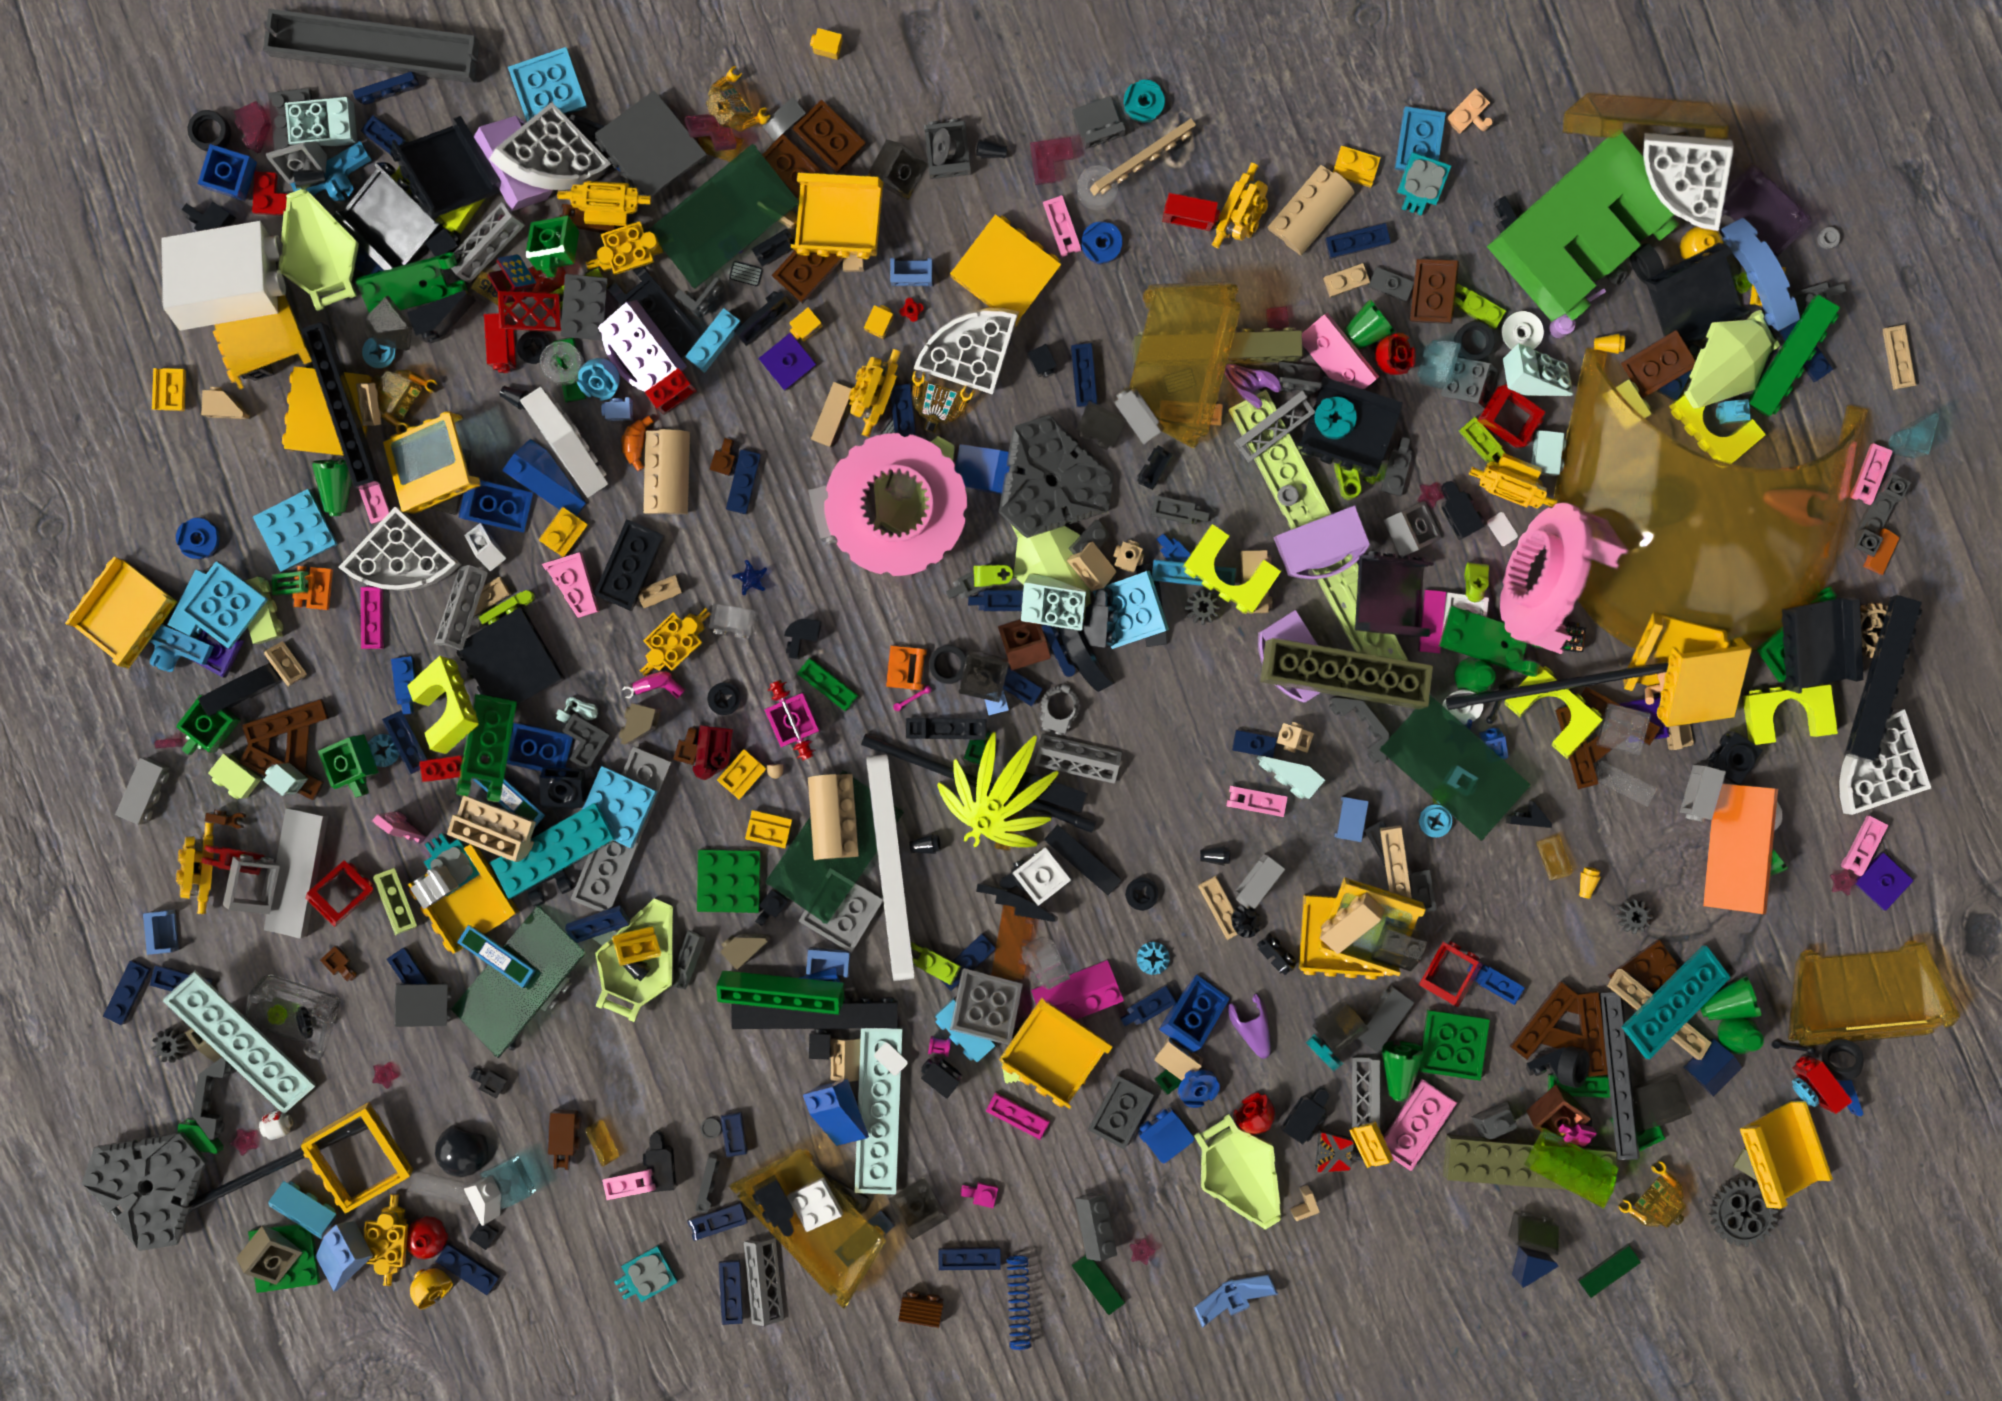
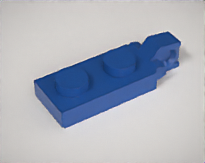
M1161 534L1156 539L1163 547L1160 552L1167 561L1185 563L1191 555L1174 538L1169 541L1164 534Z
M410 656L391 659L397 704H401L403 714H414L413 703L416 702H413L408 689V685L416 678L414 658Z
M1473 964L1469 965L1467 971L1470 972L1471 968L1473 967ZM1485 965L1482 966L1474 980L1480 986L1513 1005L1517 1003L1525 987Z

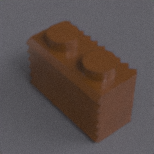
M909 1290L907 1293L904 1292L898 1321L939 1328L944 1299H940V1296L936 1294H928L927 1297L920 1295L917 1291Z

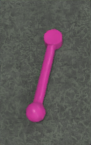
M928 685L925 686L924 690L902 703L894 704V710L900 711L903 706L925 693L929 694L932 688Z

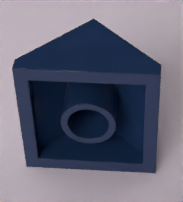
M1712 1038L1710 1040L1711 1045L1702 1060L1693 1057L1683 1068L1714 1097L1742 1069V1066L1734 1055Z
M1518 1246L1512 1276L1522 1288H1525L1559 1266L1547 1253Z

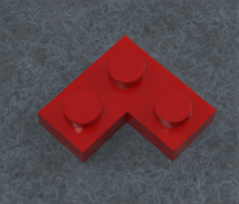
M273 172L254 173L252 213L283 216L284 211H286V195L288 194L277 193L278 174Z

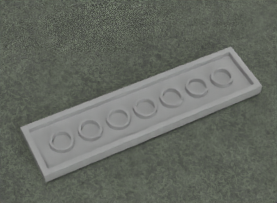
M637 747L632 748L622 775L658 791L634 847L629 848L616 841H612L589 854L570 900L599 912L613 908L671 767V761Z

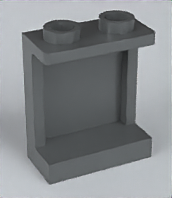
M951 119L948 121L949 123L931 121L928 125H924L930 179L971 175L965 121ZM945 128L949 132L950 137L956 141V151L952 159H946L943 164L935 165L931 156L933 138L939 129Z
M442 982V984L395 983V1027L447 1026V1021L451 1020V1008H447V1000H451V987H448L446 982Z

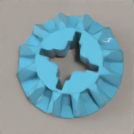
M376 335L370 337L364 343L362 355L368 365L373 368L383 369L391 365V362L395 359L396 348L389 338ZM379 346L382 350H386L385 353H382L381 359L378 355L371 354L378 351Z
M376 735L368 742L376 766L387 767L398 759L399 753L390 735ZM379 745H381V747L389 746V748H387V750L385 751V756L383 754L376 755V753L380 750Z
M1436 804L1427 806L1421 812L1419 818L1421 830L1426 835L1435 838L1447 834L1452 826V816L1448 809ZM1439 814L1438 820L1443 825L1441 826L1435 824L1433 827L1431 825L1432 821L1428 818V816L1436 817Z
M1158 942L1144 944L1137 953L1138 966L1143 972L1150 975L1161 974L1167 968L1170 961L1168 950ZM1153 950H1155L1156 957L1162 960L1155 961L1152 967L1151 961L1144 957H1150Z
M1800 1078L1792 1080V1087L1796 1094L1803 1101H1806L1807 1105L1816 1107L1819 1104V1099L1811 1087Z

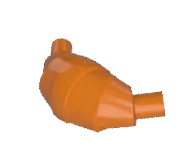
M650 416L643 420L639 419L630 426H627L621 437L622 453L629 464H633L637 472L644 468L639 459L642 457L641 454L647 431L646 427L653 423Z

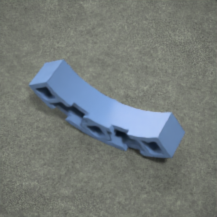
M1744 218L1722 228L1724 245L1730 247L1731 253L1747 272L1749 282L1754 285L1765 313V322L1779 331L1798 321L1800 317L1795 298L1789 296L1787 288L1790 287L1786 275L1765 241L1761 243L1756 237L1758 235L1756 229Z

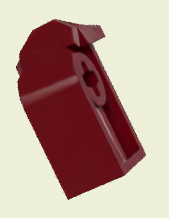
M700 725L695 766L692 768L697 778L707 780L728 765L733 729Z

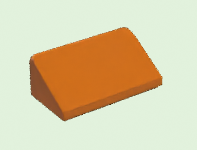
M1885 528L1879 534L1883 540L1875 556L1868 555L1863 567L1880 575H1883L1900 538Z

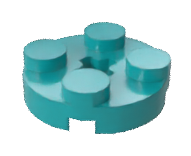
M1146 79L1131 84L1124 94L1123 104L1125 113L1137 122H1153L1162 113L1165 104V97L1159 85ZM1146 96L1148 97L1147 101L1150 103L1149 105L1142 106L1138 99H1143Z
M1326 398L1316 409L1315 425L1321 434L1329 439L1345 437L1356 425L1357 415L1354 406L1344 398ZM1334 413H1338L1342 417L1341 420H1337V423H1333V419L1330 418Z
M1313 1034L1306 1044L1335 1072L1343 1063L1335 1055L1331 1057L1333 1052L1325 1044L1321 1047L1320 1045L1323 1042Z

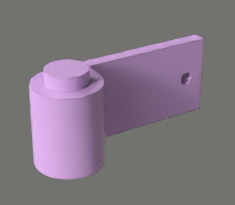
M1594 288L1585 297L1591 302L1606 291L1602 289L1596 293ZM1566 314L1560 316L1550 323V334L1555 338L1567 336L1574 330L1575 320L1571 321Z

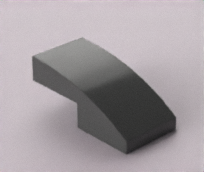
M791 98L762 127L775 142L781 134L785 136L790 132L791 127L798 123L806 113L797 101Z

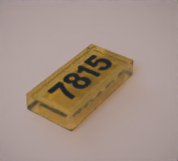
M481 271L471 289L498 305V293L489 280L488 274ZM511 302V303H506V305L508 306V308L511 306V304H512L513 302Z

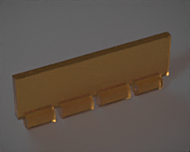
M1003 905L991 976L1015 982L1016 978L1024 979L1026 964L1019 963V960L1027 961L1030 944L1022 943V940H1031L1033 924L1026 923V919L1034 920V918L1014 915L1015 907Z

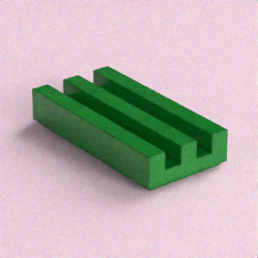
M298 571L272 575V595L281 596L308 592V588H305V584H308V580H305L308 572ZM299 577L297 581L277 583L278 579ZM299 585V588L277 590L279 587Z

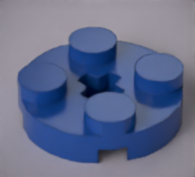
M1092 223L1083 233L1081 240L1082 251L1090 261L1096 264L1109 263L1116 259L1121 251L1122 235L1119 229L1111 223ZM1097 239H1106V247H1098Z
M192 518L182 523L176 532V543L179 545L181 552L192 559L209 558L219 546V529L206 519ZM200 533L202 542L196 544V540L193 537Z
M1190 1070L1185 1074V1078L1178 1088V1095L1187 1107L1199 1108L1205 1105L1203 1102H1206L1208 1099L1212 1101L1217 1096L1220 1086L1212 1071Z

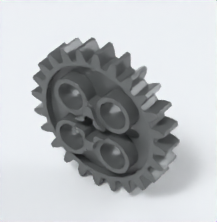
M1738 1178L1737 1184L1730 1180V1187L1722 1184L1724 1191L1722 1192L1717 1189L1716 1192L1719 1196H1712L1711 1198L1715 1201V1204L1709 1205V1207L1714 1209V1212L1708 1213L1709 1216L1715 1218L1710 1221L1713 1226H1716L1714 1231L1720 1233L1719 1237L1723 1240L1727 1238L1729 1244L1734 1242L1738 1247H1740L1741 1243L1748 1247L1749 1241L1756 1246V1239L1764 1242L1763 1235L1770 1236L1768 1229H1775L1771 1222L1778 1221L1773 1216V1214L1778 1213V1210L1766 1207L1759 1183L1755 1181L1752 1185L1751 1180L1747 1179L1744 1183L1742 1179ZM1738 1196V1203L1732 1205V1199ZM1758 1200V1207L1752 1209L1753 1202ZM1735 1217L1734 1223L1728 1225V1219ZM1751 1221H1755L1754 1227L1748 1229V1224Z

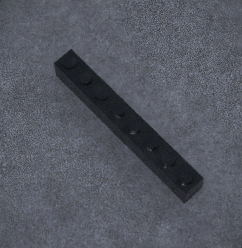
M320 322L302 328L301 330L354 488L363 490L381 484L329 326Z
M1900 595L1890 597L1845 749V756L1869 763L1874 762L1881 754V747H1879L1881 739H1884L1887 733L1886 722L1892 716L1893 708L1891 705L1893 699L1895 700L1898 695L1899 688L1897 685L1905 672L1903 665L1910 655L1911 649L1909 644L1916 634V628H1914L1916 620H1919L1922 614V608H1920L1922 602Z
M844 997L839 1015L731 1004L732 1029L898 1028V1001H894L893 997H883L881 1001H873L872 997H863L861 1001H852V998Z

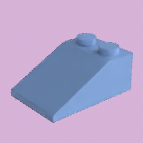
M355 1221L336 1224L324 1236L316 1254V1259L333 1291H337L373 1257Z

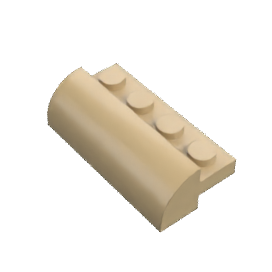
M1320 165L1271 222L1268 230L1282 239L1289 248L1302 256L1354 195V190L1336 171L1333 173Z
M667 429L646 431L643 513L688 514L690 432Z
M852 774L808 777L814 860L859 857Z
M463 796L458 814L452 816L447 835L514 862H519L532 849L534 841H531L536 822L474 797Z

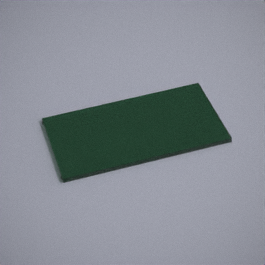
M752 143L648 229V231L657 236L659 245L685 276L691 287L696 289L800 202L759 152L757 146Z
M1429 695L1428 707L1415 709L1379 749L1480 841L1485 839L1487 834L1531 785L1431 695Z
M842 770V772L840 773V775L848 774V773H847V771ZM854 777L853 790L859 857L814 860L810 816L765 881L767 885L772 886L817 917L824 924H828L877 853L870 788ZM894 806L895 821L897 824V822L899 821L904 812L902 811V809H899L896 806Z
M540 906L531 912L503 946V948L536 970L525 988L520 987L488 964L451 1009L497 1058H500L586 954L585 950Z

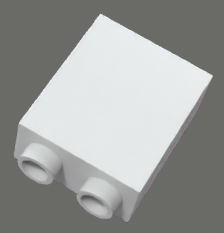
M261 221L162 238L163 309L177 328L181 331L278 314L277 296H282L286 293L283 275L279 270H276V261H279V256L282 255V242L279 236H270Z

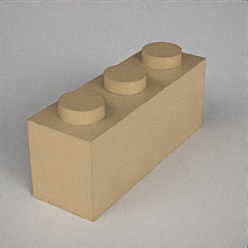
M1267 550L1240 552L1241 585L1249 580L1262 560L1271 564V555H1267ZM1268 591L1251 614L1269 613V609H1272V597L1268 596Z
M1367 893L1361 897L1357 896L1352 900L1350 906L1346 909H1340L1332 920L1328 919L1323 923L1320 939L1339 954L1382 920L1384 908Z

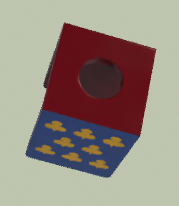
M520 255L499 257L496 261L502 270L489 272L487 275L497 293L498 291L531 293L536 285V281ZM504 296L505 304L516 301L511 296Z

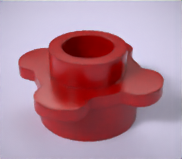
M907 298L904 307L899 310L901 316L910 319L911 322H916L924 308L921 303L917 304L912 298Z

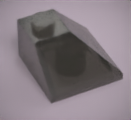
M386 296L366 317L365 332L378 345L407 351L411 345L412 325L392 299Z

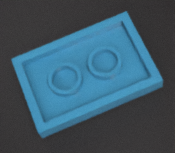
M1404 107L1395 170H1405L1411 152L1439 161L1445 112Z

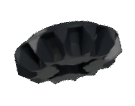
M529 331L519 338L517 352L526 363L537 364L544 362L546 357L549 356L551 346L544 334L538 331ZM533 339L537 346L542 347L536 350L535 356L531 350L526 349L532 346Z
M725 682L714 685L707 697L710 709L718 715L732 714L738 709L741 701L737 688ZM720 691H721L725 696H726V695H732V696L727 700L729 707H727V705H725L724 702H722V703H720V702H719V703H716V702L719 701V699L721 698V693H720Z
M1143 877L1133 879L1127 885L1125 892L1126 900L1136 910H1148L1157 902L1158 889L1150 879ZM1145 886H1147L1145 893L1150 898L1148 899L1142 897L1137 902L1138 894L1136 893V891H1134V889L1142 890L1143 888H1145Z
M1243 905L1238 906L1233 911L1231 918L1235 932L1244 938L1255 936L1260 931L1259 926L1262 923L1259 921L1260 914H1257L1253 907L1247 909ZM1246 918L1251 919L1248 924H1242Z
M305 1006L298 1007L296 1021L299 1032L305 1039L312 1038L313 1028L309 1012Z

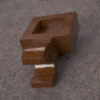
M724 438L721 452L715 450L709 470L728 476L731 475L736 456L730 455L734 444L733 440Z
M688 728L685 741L679 739L673 760L690 765L695 764L697 744L694 741L698 729Z
M219 809L206 813L205 821L229 825L236 829L244 828V825L237 823L238 817H246L244 813H235L230 816L226 815L227 811Z
M334 946L320 959L333 975L339 972L347 982L349 980L352 981L357 976V973L347 966L351 960L338 946Z

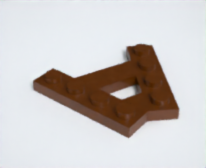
M1585 687L1581 694V697L1586 701L1584 704L1590 709L1592 707L1595 708L1602 715L1600 718L1612 726L1588 744L1585 740L1569 757L1577 790L1599 784L1593 766L1596 761L1630 736L1650 746L1661 727L1594 690ZM1568 706L1555 710L1561 732L1571 721V712Z
M323 699L242 725L248 746L239 763L265 777L267 776L265 772L271 765L290 763L308 778L297 793L315 800L324 781L306 773L309 727L312 724L329 719ZM287 733L286 758L284 762L269 754L270 738Z
M1559 981L1509 1047L1526 1060L1529 1059L1539 1044L1558 1049L1567 1048L1568 1046L1582 1048L1588 1052L1590 1057L1587 1076L1608 1075L1599 993L1595 991L1576 994ZM1565 1011L1579 1015L1581 1035L1553 1026Z

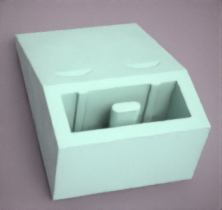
M348 97L285 103L289 145L316 141L320 146L354 145L358 142L354 103Z
M1520 343L1503 358L1508 389L1523 395H1573L1569 368L1565 362L1558 361L1547 354H1542Z
M1029 574L1024 582L1021 621L1082 631L1086 591L1051 577Z
M1264 756L1257 757L1260 760L1259 765L1267 772L1273 771L1276 774L1274 778L1282 785L1286 786L1288 784L1291 786L1290 791L1298 798L1310 799L1325 781L1324 778L1309 766Z

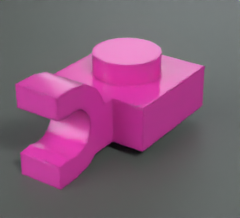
M1562 1124L1558 1129L1560 1133L1566 1135L1563 1138L1565 1142L1580 1147H1586L1597 1134L1593 1127L1577 1124L1575 1128Z
M980 1182L977 1183L976 1188L962 1184L960 1193L964 1197H974L973 1204L994 1208L998 1187Z

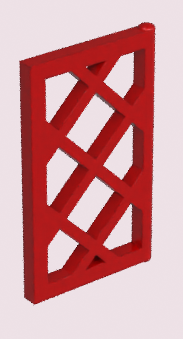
M498 291L499 329L561 331L559 294ZM504 296H511L516 301L508 308L504 303ZM524 297H532L537 302L529 308L522 299ZM544 298L554 299V306L551 310L543 302ZM518 303L527 311L520 319L511 311ZM539 304L547 312L541 320L532 312ZM507 314L517 322L515 325H505V316ZM530 315L537 322V325L526 326L523 321ZM551 316L555 320V327H548L543 322Z

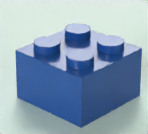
M210 144L197 184L207 190L245 201L257 162L250 156Z

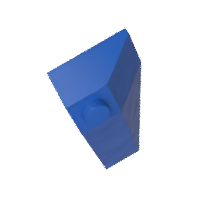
M531 439L512 455L502 470L559 510L563 506L578 516L586 504L550 453Z

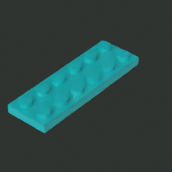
M593 803L532 838L531 841H534L532 849L523 860L514 862L500 856L490 863L508 899H512L616 840L598 803Z
M1701 946L1621 1027L1645 1059H1651L1731 977L1707 946Z

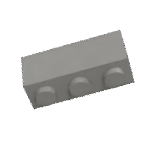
M148 757L140 758L115 815L137 825L148 822L153 814V811H151L152 807L161 796L160 789L169 778L168 771L170 767Z

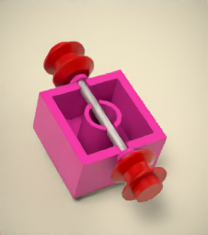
M781 680L770 684L771 688L768 691H772L774 694L771 700H780V703L764 710L780 747L797 742L798 744L794 746L793 750L799 751L797 759L801 757L803 761L813 757V752L816 751V749L810 748L812 741L805 740L804 738L821 730L805 693L787 699L785 697L791 692L784 688L787 682L782 683Z

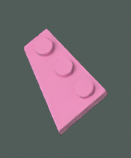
M582 552L542 564L544 569L553 578L552 580L555 585L562 591L564 598L578 618L599 612Z
M398 811L396 813L377 814L372 820L390 835L400 838L404 836L411 841L415 839L417 843H422L426 838L406 822L407 818Z

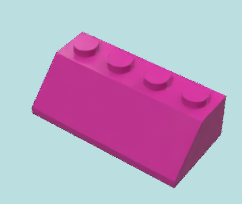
M1108 960L1031 990L1036 1005L1041 998H1044L1075 1020L1124 1001Z

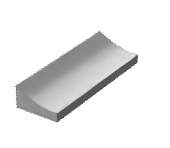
M286 808L276 863L280 868L270 914H266L265 931L299 939L307 937L312 905L305 897L306 893L317 882L329 815Z

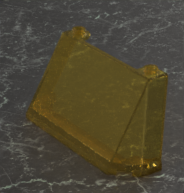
M1586 93L1564 112L1562 133L1565 134L1578 133L1596 137L1615 138L1622 133L1624 123L1705 129V138L1728 140V123L1711 103Z
M1227 281L1148 285V289L1145 290L1143 295V301L1149 312L1129 388L1130 390L1137 389L1163 426L1164 430L1162 432L1191 448H1195L1198 445V439L1201 436L1205 437L1209 432L1241 310L1240 302H1236L1235 294L1238 293V287L1236 284Z
M1908 941L1898 951L1821 958L1819 953L1807 950L1802 952L1796 960L1788 1039L1792 1042L1798 1040L1802 1046L1828 1044L1836 1039L1856 1042L1929 1035L1934 1033V1028L1941 1025L1948 1028L1955 1025L1960 1018V1014L1925 942Z
M798 1148L730 1183L728 1187L736 1194L740 1193L737 1196L739 1200L828 1295L834 1294L837 1297L835 1302L844 1309L886 1242L883 1237L885 1235L883 1230L878 1225L873 1227L862 1217L811 1161L814 1157L807 1149L802 1151ZM775 1174L787 1196L790 1192L824 1177L841 1207L843 1215L806 1232L794 1210L793 1217L790 1219L794 1233L786 1237L778 1226L774 1228L771 1222L766 1223L762 1215L764 1211L762 1205L757 1206L752 1197V1194L755 1193L753 1186Z

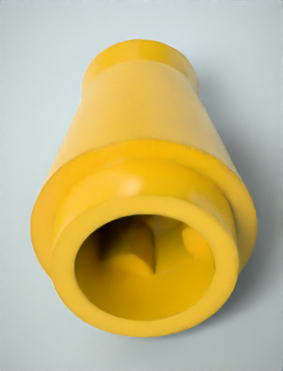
M1618 333L1594 337V350L1615 354L1624 352V335Z
M1584 867V870L1581 871L1579 896L1591 899L1601 879L1600 870Z

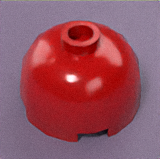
M1403 333L1391 334L1383 338L1377 345L1375 352L1376 361L1383 372L1389 375L1407 374L1409 369L1414 367L1416 360L1415 348L1410 346L1407 341L1410 338Z
M1251 1094L1241 1101L1244 1105L1238 1111L1235 1109L1233 1119L1238 1127L1246 1133L1260 1134L1270 1129L1275 1119V1109L1267 1095Z
M424 1216L411 1223L407 1233L406 1249L417 1259L433 1258L442 1252L448 1239V1233H446L442 1225L443 1223L437 1218Z

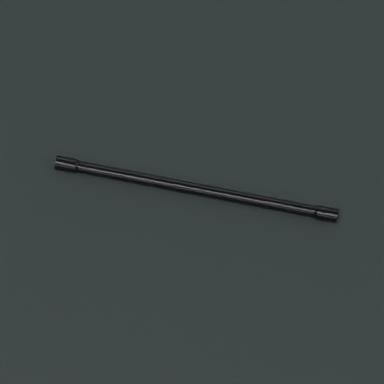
M1669 662L1467 696L1446 698V706L1448 710H1453L1470 705L1666 673Z
M866 733L863 737L862 746L875 751H881L955 780L954 768L891 745ZM965 773L969 785L976 788L977 777ZM990 783L988 793H991L995 784ZM1013 791L1008 800L1012 801L1020 793ZM1034 800L1026 806L1090 833L1093 832L1096 821L1069 813L1038 800Z
M361 1118L347 1125V1127L319 1139L315 1144L319 1150H322L369 1128ZM300 1148L190 1200L189 1205H192L190 1212L305 1158L303 1155L304 1151Z

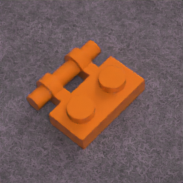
M297 566V572L306 571V567ZM310 567V574L305 576V580L309 581L308 594H293V607L302 608L303 600H307L306 608L329 610L333 569Z

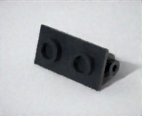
M786 228L752 248V251L763 267L792 250L791 244L795 245V241Z
M1159 445L1153 448L1148 458L1149 466L1145 464L1137 475L1138 484L1153 490L1172 459L1173 454L1165 451Z
M1268 933L1264 940L1262 939L1257 943L1258 950L1267 960L1272 956L1275 957L1271 964L1280 974L1286 975L1290 970H1294L1297 962L1294 956L1281 946L1278 938Z

